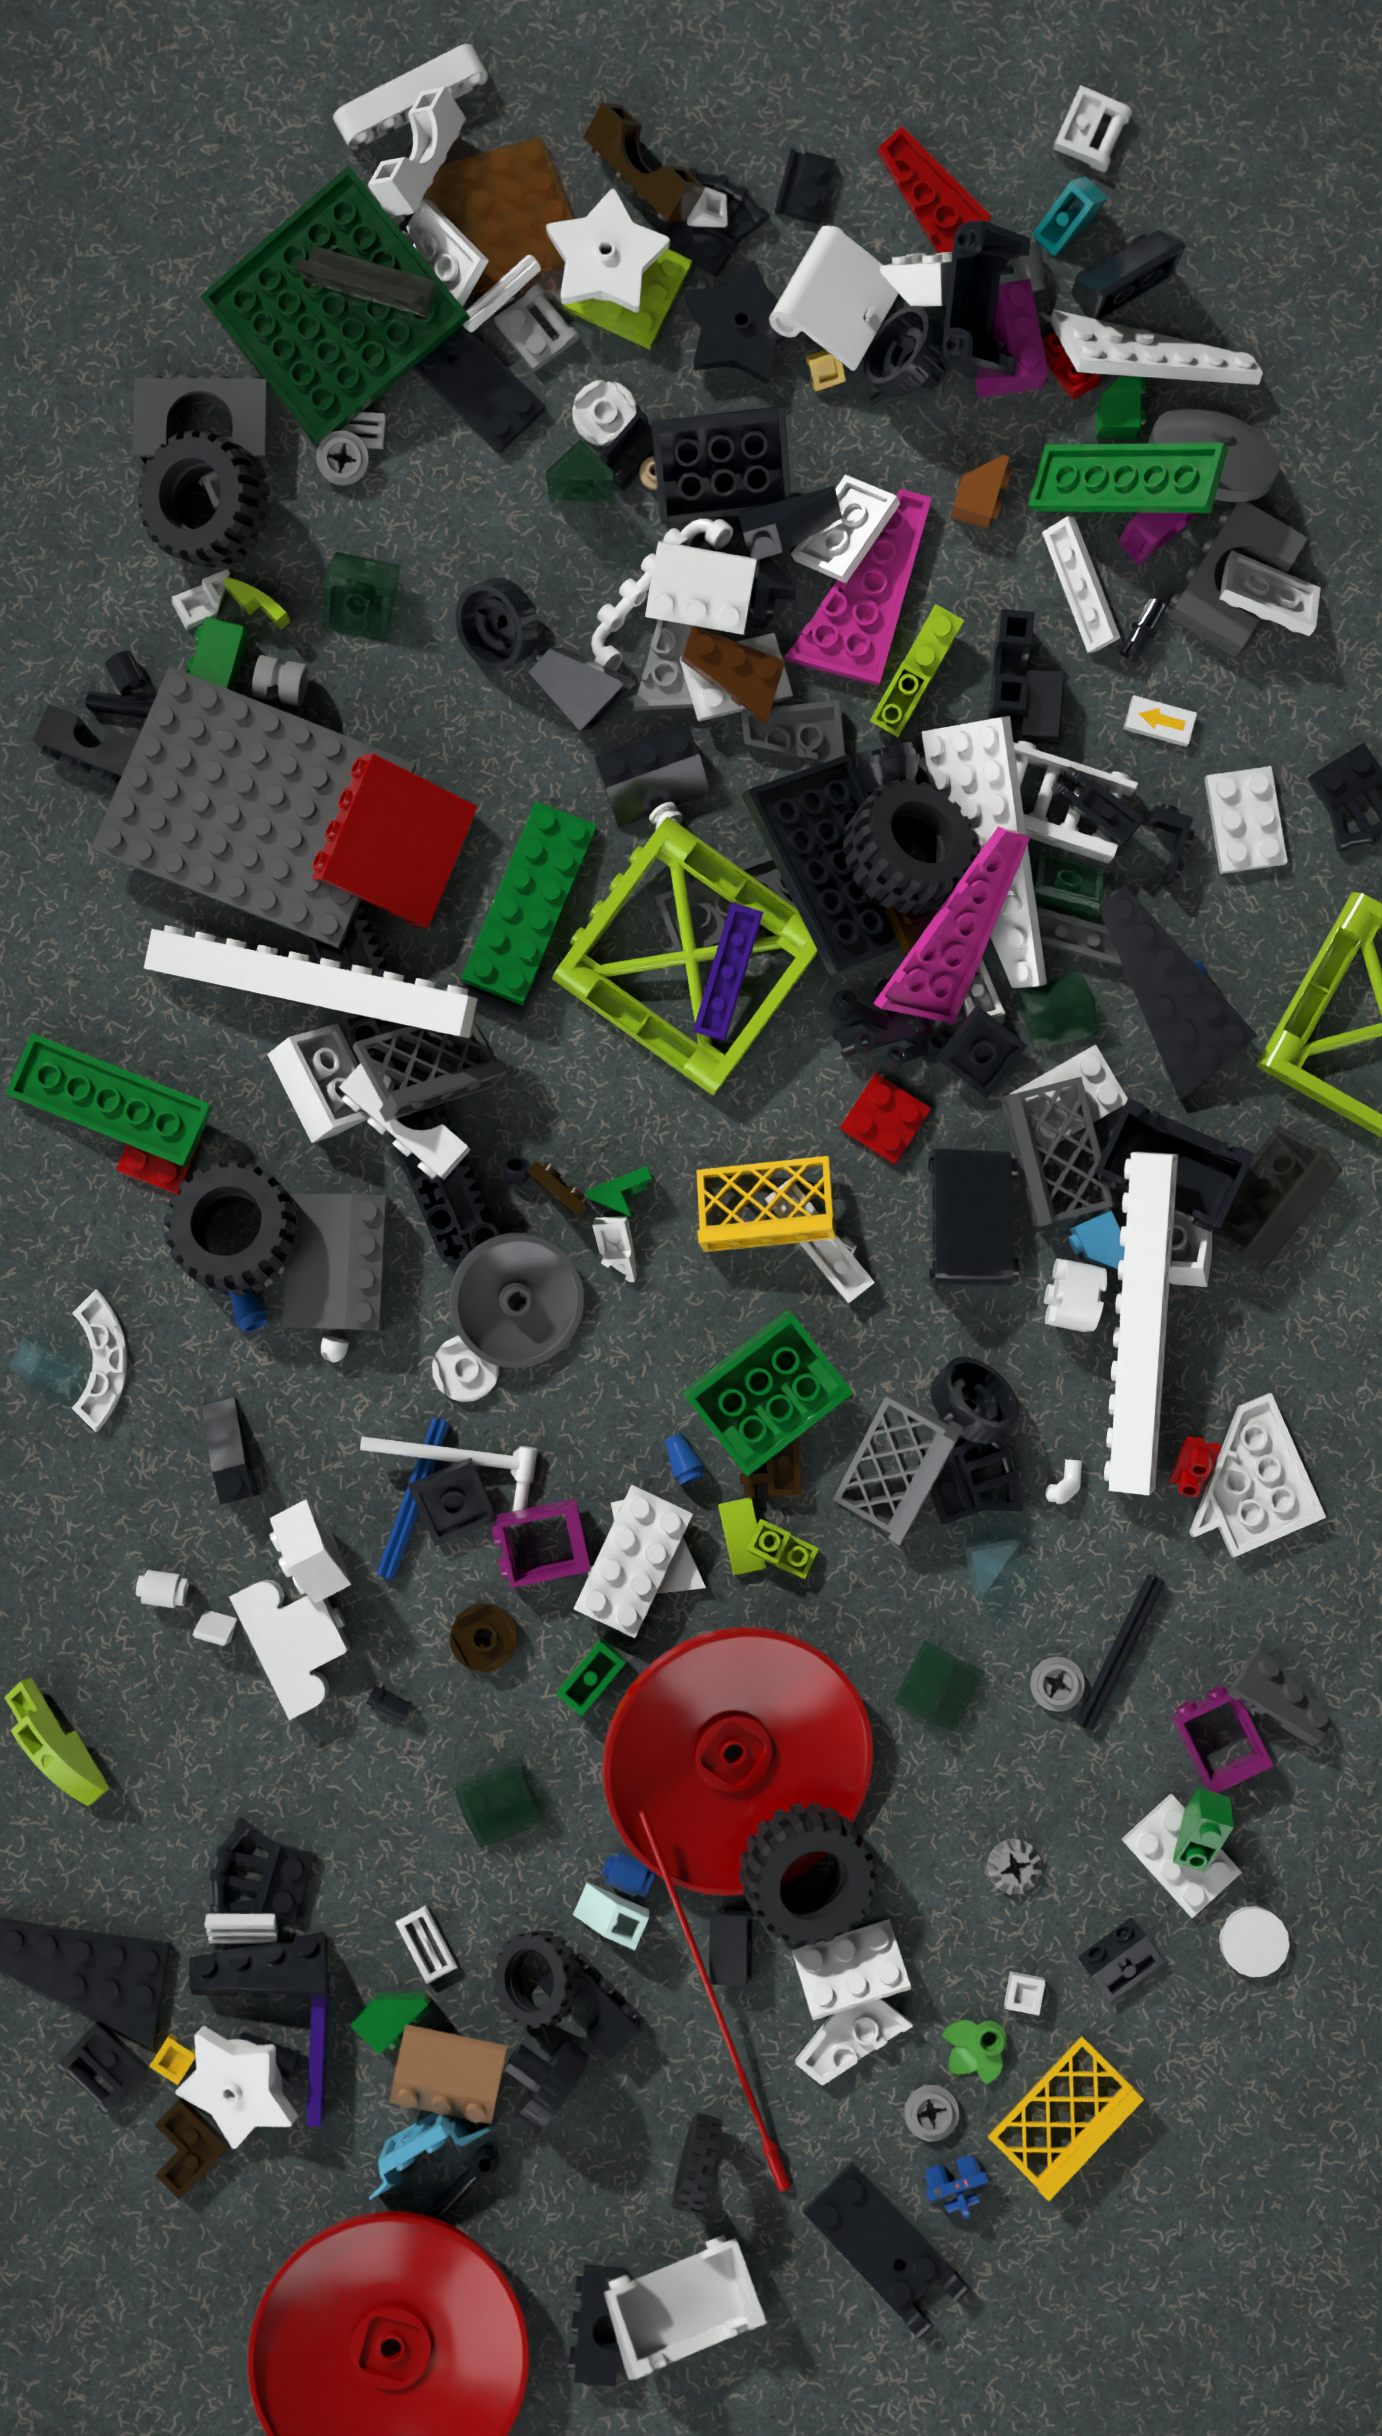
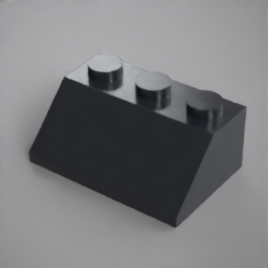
M1156 230L1148 236L1145 233L1141 234L1130 243L1127 249L1122 252L1115 250L1107 255L1099 266L1094 269L1087 267L1075 277L1071 294L1086 317L1101 320L1173 276L1186 246L1183 241L1160 230Z
M688 723L594 757L595 768L618 828L649 817L653 810L664 803L673 802L676 806L711 794L701 757Z

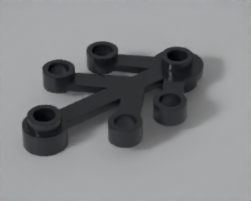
M882 979L875 987L877 998L882 992V987H885L890 979ZM849 990L838 991L829 1002V1011L835 1018L847 1020L854 1015L885 1030L875 1034L869 1031L861 1032L854 1041L855 1049L861 1054H869L874 1048L901 1040L914 1044V1046L906 1049L900 1046L889 1048L884 1055V1062L892 1069H897L903 1063L919 1058L928 1063H938L939 1061L935 1058L948 1042V1039L942 1033L933 1030L928 1018L912 1015L919 1030L917 1031L909 1027L903 1013L886 1010L888 1016L859 1003L856 995ZM842 1000H845L849 1005L844 1004ZM861 1039L868 1041L870 1046H865ZM931 1042L935 1043L939 1049L933 1047ZM891 1054L897 1055L900 1061L894 1060Z

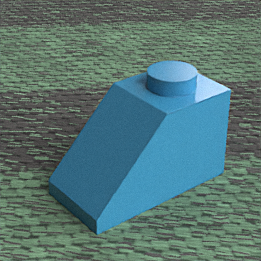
M1112 1211L1070 1228L1072 1235L1068 1239L1076 1255L1081 1253L1084 1260L1118 1273L1119 1261L1124 1260L1125 1247L1120 1246L1121 1231Z

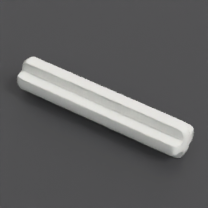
M527 255L466 310L470 319L463 326L469 332H474L540 272L541 268L538 261L532 255Z

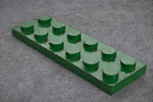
M1224 443L1045 445L1028 506L1035 512L1211 513L1229 449Z
M535 801L461 976V982L524 1006L597 829V824Z
M31 1033L5 1092L6 1095L185 1168L188 1167L214 1107L209 1103L34 1033Z

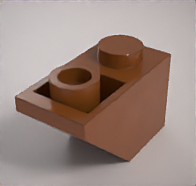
M1002 455L962 476L950 518L983 528H988L990 519L997 520L1003 500L997 499L1000 488L1006 490L1012 470L1006 468L1009 456Z

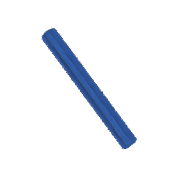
M433 1418L423 1444L442 1447L450 1427L449 1422ZM418 1457L409 1483L433 1474L437 1460ZM409 1485L377 1570L379 1576L389 1580L394 1579L419 1512Z

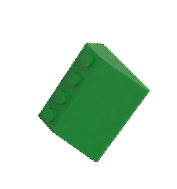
M788 1310L780 1314L681 1392L746 1476L753 1473L853 1394L852 1390L793 1313Z

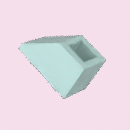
M587 1882L573 1915L602 1936L635 1950L648 1922L649 1909Z

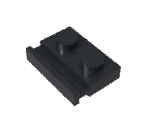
M791 148L774 213L788 215L791 218L820 225L836 159L809 152L803 154Z

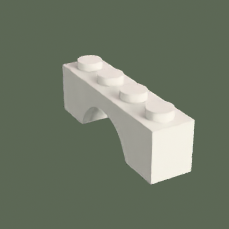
M445 86L421 91L408 113L413 132V149L410 158L401 157L381 161L368 184V187L390 217L403 214L410 215L420 207L422 197L432 185L437 170L446 160V154L452 143L458 138L459 131L466 120Z
M361 1063L339 1087L346 1094L342 1098L346 1104L356 1112L361 1108L371 1116L367 1122L381 1134L386 1130L396 1138L392 1144L407 1157L411 1152L414 1153L421 1160L418 1167L432 1179L439 1175L444 1180L470 1151V1148L443 1124L429 1130H413L399 1123L397 1119L385 1122L379 1111L383 1103ZM384 1075L383 1081L388 1091L393 1092L395 1083L387 1075Z

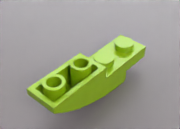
M935 604L905 660L901 663L872 715L871 723L896 737L900 736L947 655L951 644L964 623L963 619Z
M32 1677L20 1681L4 1697L19 1722L11 1730L12 1734L32 1762L55 1785L84 1805L89 1806L93 1804L110 1788L105 1782L103 1774L98 1770L88 1753L86 1745L81 1741L76 1730L66 1735L64 1734L59 1721L54 1717L43 1698L42 1692L37 1688Z

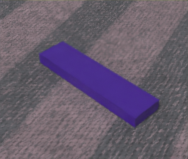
M731 902L693 1032L726 1041L764 914L763 911Z
M329 1978V1996H330V1978ZM312 1995L306 2124L308 2126L320 2127L325 2114L329 1999H317L316 1995Z

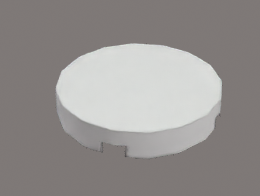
M597 380L584 386L576 395L572 408L573 423L578 433L586 441L598 446H609L637 413L636 402L631 392L620 383L614 381L613 383L605 382V380Z
M459 1336L444 1342L437 1351L432 1363L433 1379L438 1389L449 1398L460 1402L476 1401L486 1396L495 1386L499 1375V1366L484 1361L475 1355L462 1342Z
M1251 1906L1243 1907L1231 1913L1226 1919L1227 1922L1224 1924L1223 1929H1221L1219 1940L1220 1950L1230 1966L1240 1974L1250 1977L1267 1976L1278 1970L1286 1960L1289 1950L1288 1932L1279 1918L1264 1908Z

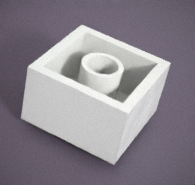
M307 1499L270 1518L274 1532L270 1533V1538L277 1551H281L283 1556L278 1559L279 1564L287 1577L293 1576L294 1584L301 1595L307 1593L311 1600L317 1603L351 1585L333 1534Z

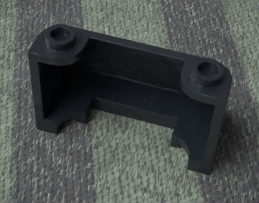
M984 220L963 223L958 228L954 237L942 345L943 354L957 370L968 377H1015L1017 359L1004 354L1003 350H1005L1006 343L998 340L993 341L1000 275L1014 274L1012 264L1021 255L1029 256L1031 238Z
M1128 1098L1094 1173L1100 1175L1099 1183L1117 1190L1119 1185L1129 1189V1179H1125L1124 1171L1126 1159H1131L1132 1152L1178 1154L1175 1210L1193 1217V1225L1211 1232L1213 1227L1221 1228L1255 1153L1241 1147H1228L1229 1143L1217 1140L1167 1118L1155 1110L1151 1113L1150 1109L1144 1107V1104Z
M933 1148L928 1153V1170H931V1174H935L930 1178V1185H932L931 1258H936V1261H932V1269H929V1286H1010L1013 1278L1019 1277L1018 1258H1013L1012 1178H1017L1018 1175L1017 1158H1011V1153L1007 1151Z

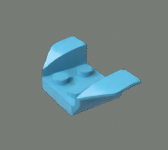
M433 2112L385 2141L378 2160L380 2176L384 2182L369 2196V2199L372 2200L399 2184L403 2179L399 2171L415 2161V2155L424 2150L427 2153L437 2150L446 2142L445 2138L451 2135L455 2144L464 2146L492 2130L496 2125L493 2121L491 2124L470 2135L461 2118L438 2115Z

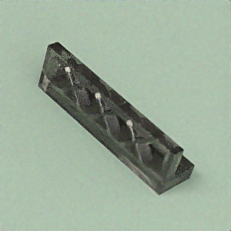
M316 246L312 248L309 261L298 258L295 266L307 283L424 317H429L438 289V284L434 280Z

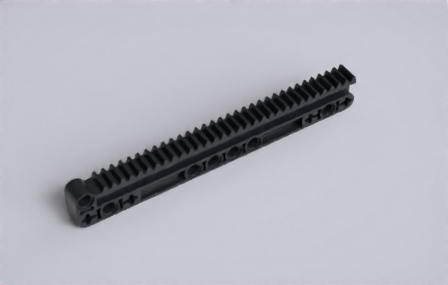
M361 901L340 950L309 938L319 964L320 959L324 958L341 962L340 969L351 971L352 965L371 968L372 976L382 978L384 971L390 972L388 969H384L387 966L385 959L379 957L382 954V950L378 944L374 945L377 942V938L373 932H370L372 926L368 920H365L368 916L364 909L360 908L363 905ZM339 1011L353 1045L359 1041V1034L364 1029H372L375 1031V1036L409 1027V1025ZM402 1039L397 1040L394 1048L411 1055L414 1047L413 1044ZM375 1048L367 1049L371 1059H385L386 1053ZM419 1048L416 1058L427 1062L424 1055H418L422 1051V1049ZM391 1056L388 1064L389 1067L404 1074L408 1063ZM413 1066L410 1076L424 1082L427 1081L430 1073ZM389 1077L395 1083L394 1090H399L402 1082ZM444 1104L397 1118L399 1123L413 1130H429L441 1124L448 1128L452 1124V1120L449 1117H442L447 1112ZM449 1129L455 1136H457V1133L454 1129ZM389 1132L392 1142H394L396 1138ZM395 1147L437 1252L443 1262L452 1267H459L463 1259L478 1246L477 1237L483 1230L493 1231L495 1237L501 1235L494 1225L485 1223L482 1218V1214L488 1208L485 1203H477L483 1197L480 1191H471L477 1185V1181L474 1178H467L473 1171L469 1166H462L468 1160L466 1156L444 1180L439 1175L432 1179L418 1167L421 1160L414 1153L411 1152L407 1157ZM426 1182H430L433 1186L438 1185V1188L434 1190L435 1198L439 1203L445 1200V1204L433 1206L430 1197L426 1194H421V1191L426 1189ZM427 1206H433L429 1210L426 1208ZM440 1212H448L451 1216L450 1225L446 1229H436L433 1222L434 1217ZM456 1230L458 1235L451 1236L453 1242L458 1247L463 1246V1250L459 1252L460 1258L458 1260H455L452 1256L447 1257L446 1253L451 1250L448 1240L443 1239L441 1242L439 1240V1237L449 1236Z

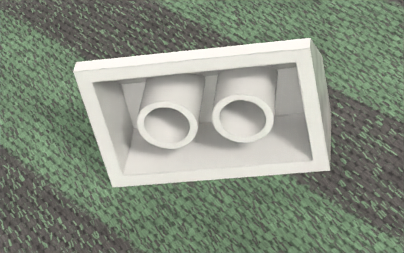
M659 541L650 581L645 617L744 635L757 559Z
M339 1024L288 1037L268 1053L311 1143L333 1137L371 1117L362 1108L358 1112L354 1111L342 1100L346 1094L339 1087L359 1064Z

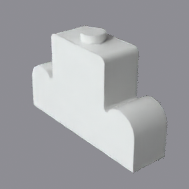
M273 1580L260 1581L230 1596L229 1598L288 1719L291 1720L320 1704L329 1692V1684L326 1677L320 1672H315L314 1669L337 1658L350 1649V1644L342 1627L346 1626L340 1610L337 1607L332 1609L327 1598L314 1603L308 1595L284 1607L282 1605L284 1602L283 1588Z

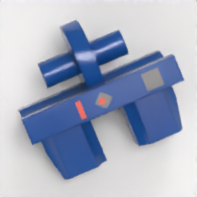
M973 2154L956 2159L962 2178L957 2181L948 2182L943 2164L926 2169L927 2185L929 2188L926 2190L929 2202L956 2194L957 2199L944 2202L947 2213L960 2209L963 2219L970 2218L967 2207L978 2204L980 2201L977 2192L964 2196L962 2191L988 2183L986 2172H981L980 2166Z

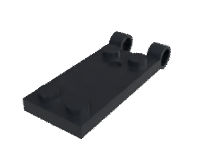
M463 325L413 367L499 454L546 410V406ZM457 356L460 361L457 365L451 366L447 362L448 358Z
M853 2161L803 2210L807 2218L903 2319L910 2331L919 2339H922L934 2326L931 2320L914 2302L936 2280L940 2282L945 2291L956 2302H959L971 2290L958 2272ZM897 2259H903L907 2265L905 2269L899 2271L894 2268V2262Z

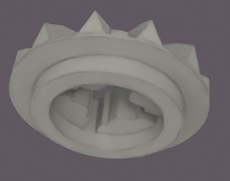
M335 431L320 442L316 452L317 466L321 474L331 483L351 485L362 478L369 465L368 449L357 435L348 431ZM346 443L347 455L356 459V462L345 463L342 473H340V462L335 460V458H331L330 454H340Z
M1058 1656L1041 1660L1037 1667L1032 1670L1031 1682L1029 1684L1034 1699L1042 1707L1051 1711H1065L1075 1706L1081 1699L1085 1687L1084 1677L1080 1668L1073 1661ZM1064 1670L1062 1682L1070 1690L1057 1689L1049 1697L1052 1686L1044 1679L1045 1676L1057 1678Z
M1020 1839L1004 1840L991 1851L987 1861V1872L997 1889L1009 1895L1025 1894L1026 1891L1036 1886L1039 1876L1042 1874L1041 1858L1035 1848L1026 1841ZM1009 1854H1012L1018 1863L1024 1862L1025 1864L1024 1867L1019 1869V1881L1012 1872L1006 1873L1005 1871L1010 1866L1009 1860L1011 1858Z
M923 2084L917 2090H912L907 2102H905L904 2118L909 2130L916 2137L925 2141H938L946 2138L955 2129L959 2119V2108L956 2099L950 2091L939 2084ZM928 2099H930L935 2108H941V2111L936 2113V2125L934 2126L927 2115H921L922 2112L927 2110L926 2104H928Z

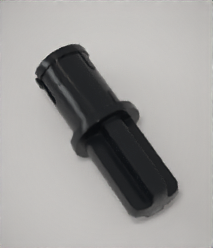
M1157 597L1148 600L1138 620L1131 624L1132 631L1119 651L1121 656L1128 660L1132 656L1131 661L1135 663L1139 661V657L1149 639L1154 638L1156 635L1154 630L1167 608V604Z

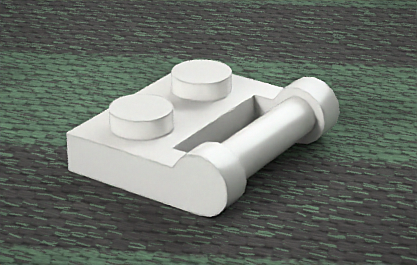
M1080 85L1053 149L1083 161L1096 170L1106 172L1111 162L1109 156L1123 124L1129 121L1132 114L1131 108ZM1105 113L1111 116L1112 120L1099 149L1096 150L1089 146Z

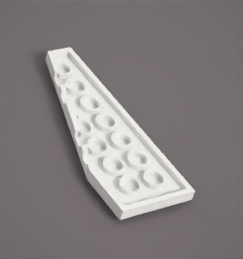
M1010 716L922 731L929 784L933 786V790L937 792L942 790L948 794L947 798L952 803L956 801L962 808L960 812L964 817H968L971 822L970 831L975 833L977 844L974 847L977 848V856L998 826L1026 835ZM1028 845L990 936L1012 988L1035 987L1047 984Z

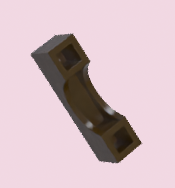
M602 102L583 136L592 146V152L597 157L606 160L613 167L612 171L617 177L629 182L634 187V194L643 201L649 202L655 208L654 213L658 218L668 223L671 221L686 222L705 187L682 166L664 165L658 171L653 172L646 165L640 149L642 125L622 105Z

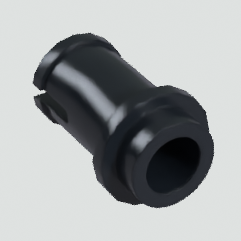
M375 1685L366 1704L372 1706L370 1710L374 1711L376 1708L402 1722L412 1702H408L384 1690L386 1687L384 1685L382 1687Z

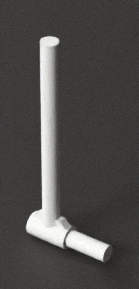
M361 1437L360 1450L458 1463L472 1457L475 1465L511 1469L510 1472L517 1481L513 1511L527 1508L530 1483H533L537 1448L519 1446L513 1452V1456L370 1437Z

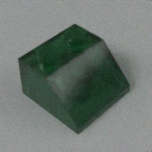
M335 552L326 568L322 629L386 642L398 594L400 565Z
M520 1758L458 1782L454 1787L464 1819L480 1848L544 1823Z

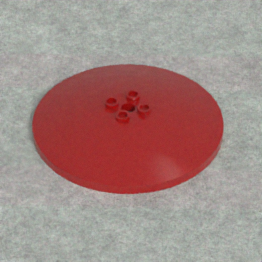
M735 1627L699 1635L670 1649L655 1660L639 1675L620 1701L611 1720L603 1750L602 1780L607 1807L625 1844L647 1868L663 1878L639 1815L641 1810L646 1811L673 1884L705 1894L743 1895V1886L739 1879V1871L742 1869L739 1863L741 1852L749 1850L745 1844L749 1835H756L758 1833L757 1825L763 1819L768 1822L774 1818L773 1812L781 1808L783 1812L791 1810L790 1805L801 1803L804 1808H808L809 1803H818L822 1805L824 1810L827 1807H832L838 1810L841 1816H846L852 1823L854 1822L866 1796L872 1772L873 1742L869 1718L856 1688L846 1674L830 1657L803 1639L781 1631L758 1627ZM730 1745H739L741 1747V1751L736 1758L727 1759L724 1757V1752ZM813 1851L796 1858L785 1870L780 1885L808 1871L829 1852Z
M396 2211L373 2212L337 2222L308 2239L289 2256L269 2283L260 2301L252 2324L248 2346L247 2365L251 2398L257 2417L267 2436H507L518 2415L524 2397L529 2366L528 2331L519 2297L510 2279L494 2257L475 2239L446 2222L425 2215ZM389 2338L396 2339L401 2344V2350L396 2354H389L383 2349L382 2343Z

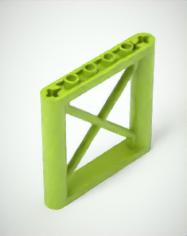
M668 816L659 825L644 848L639 845L634 850L628 860L631 866L624 875L619 873L609 886V889L612 891L605 902L599 900L589 914L593 919L586 929L580 927L570 941L573 947L556 969L552 980L714 1096L812 962L818 951L795 907ZM659 859L670 867L683 951L598 964L588 957L589 953L652 865ZM684 869L730 903L733 902L764 912L761 925L776 936L756 939L752 953L782 948L795 957L726 1055L712 1046L711 1037L696 1033L697 1044L606 978L685 964L694 1022H696L704 995L699 962L714 960L718 945L696 949Z
M1352 892L1256 1066L1382 1138V1114L1301 1069L1308 1056L1382 1036V1023L1307 1043L1360 947L1382 1018V969L1373 942L1378 929H1382V904L1367 895Z

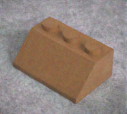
M406 2025L393 2079L390 2103L398 2104L405 2108L431 2111L438 2115H449L468 2119L472 2122L491 2124L507 2046Z

